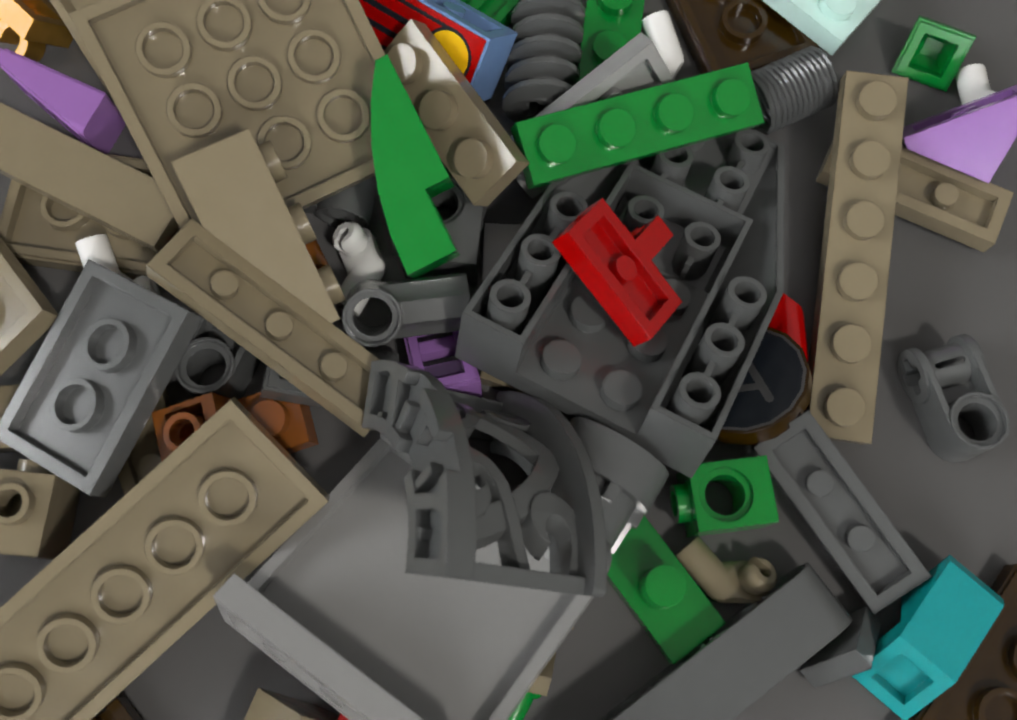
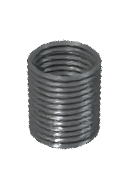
M808 46L751 71L765 122L754 128L765 135L833 106L838 98L839 83L834 65L828 55L814 46Z

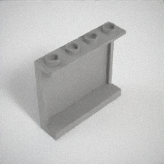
M380 433V439L329 493V502L289 537L247 583L234 573L213 595L219 611L227 624L348 720H509L594 598V596L565 594L405 573L408 550V506L404 477L411 469L414 470L408 453L395 451L382 433ZM497 541L477 549L475 562L501 566ZM525 547L530 570L550 572L549 547L540 560L532 557Z

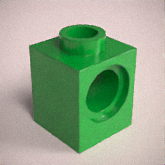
M767 455L701 463L692 478L678 472L676 474L677 484L670 485V504L673 518L677 524L684 523L687 538L761 529L779 522ZM709 482L720 483L730 491L733 498V507L729 515L718 514L707 504L705 489Z

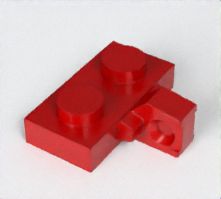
M602 198L587 207L552 241L556 249L634 347L651 340L683 302L652 261L657 253L674 236L659 215L655 216L644 226L636 227L630 232Z

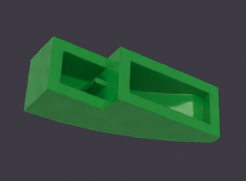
M388 54L375 60L371 93V148L377 190L390 236L407 275L417 278L460 256L432 200L433 197L454 187Z

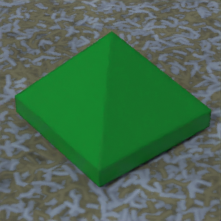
M919 15L891 72L946 92L975 41L976 35Z

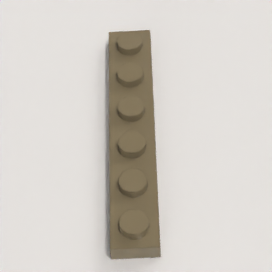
M846 70L839 83L809 358L812 389L810 403L806 408L831 441L860 445L872 444L909 77Z

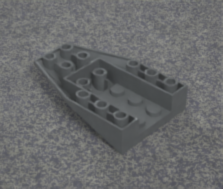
M748 129L551 183L463 310L455 357L530 396L547 401L556 409L571 417L586 418L622 434L644 448L662 464L692 478L718 438L784 293L785 145L763 135L759 131ZM602 198L630 232L636 227L644 226L655 216L659 215L674 235L652 261L683 302L651 340L635 347L552 243L587 207Z

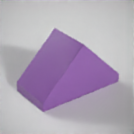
M1017 85L904 126L902 140L906 148L989 184L1017 137Z

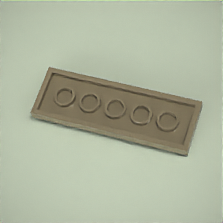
M235 397L230 399L0 608V720H91L216 605L213 595L234 573L244 580L329 502L330 495Z

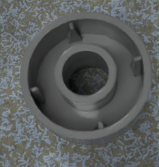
M572 417L569 422L582 440L598 482L604 512L606 540L610 544L612 554H614L630 528L636 529L643 516L648 514L667 481L669 472L657 458L622 434L595 421L582 417Z

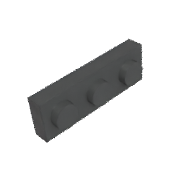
M805 410L802 416L799 414L794 420L789 422L790 428L777 438L759 442L752 447L758 456L767 455L769 470L774 479L874 614L932 577L809 410Z

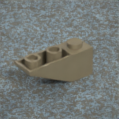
M250 128L171 161L178 179L205 230L330 323L340 319L334 305L345 301V296L330 265L327 264L316 269L305 245L317 240V237L301 204L298 203L287 208L276 183L288 178L270 140L257 145Z

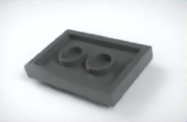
M88 259L0 419V441L87 495L107 498L203 317Z

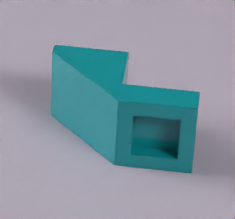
M950 554L929 571V574L932 576L931 578L901 597V620L877 640L871 669L852 675L853 678L902 720H908L957 682L1005 606L1004 599Z

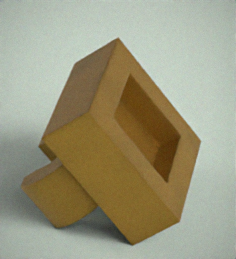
M0 0V42L17 45L20 41L15 52L36 62H39L44 56L46 44L69 48L74 38L54 6L48 0Z

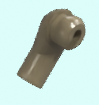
M699 536L692 539L675 555L708 597L718 603H755L761 601V597L768 595L769 591L777 583L776 570L767 559L752 557L749 561H721Z

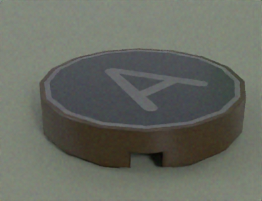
M770 327L767 328L717 440L728 444L752 445L777 438L790 428L789 422L794 420L799 412H801L802 416L810 403L812 389L810 367L803 349L786 333Z

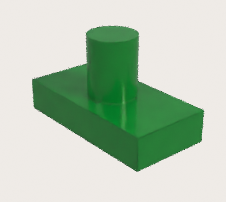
M644 515L636 529L630 528L616 552L612 554L607 580L669 664H675L726 622Z

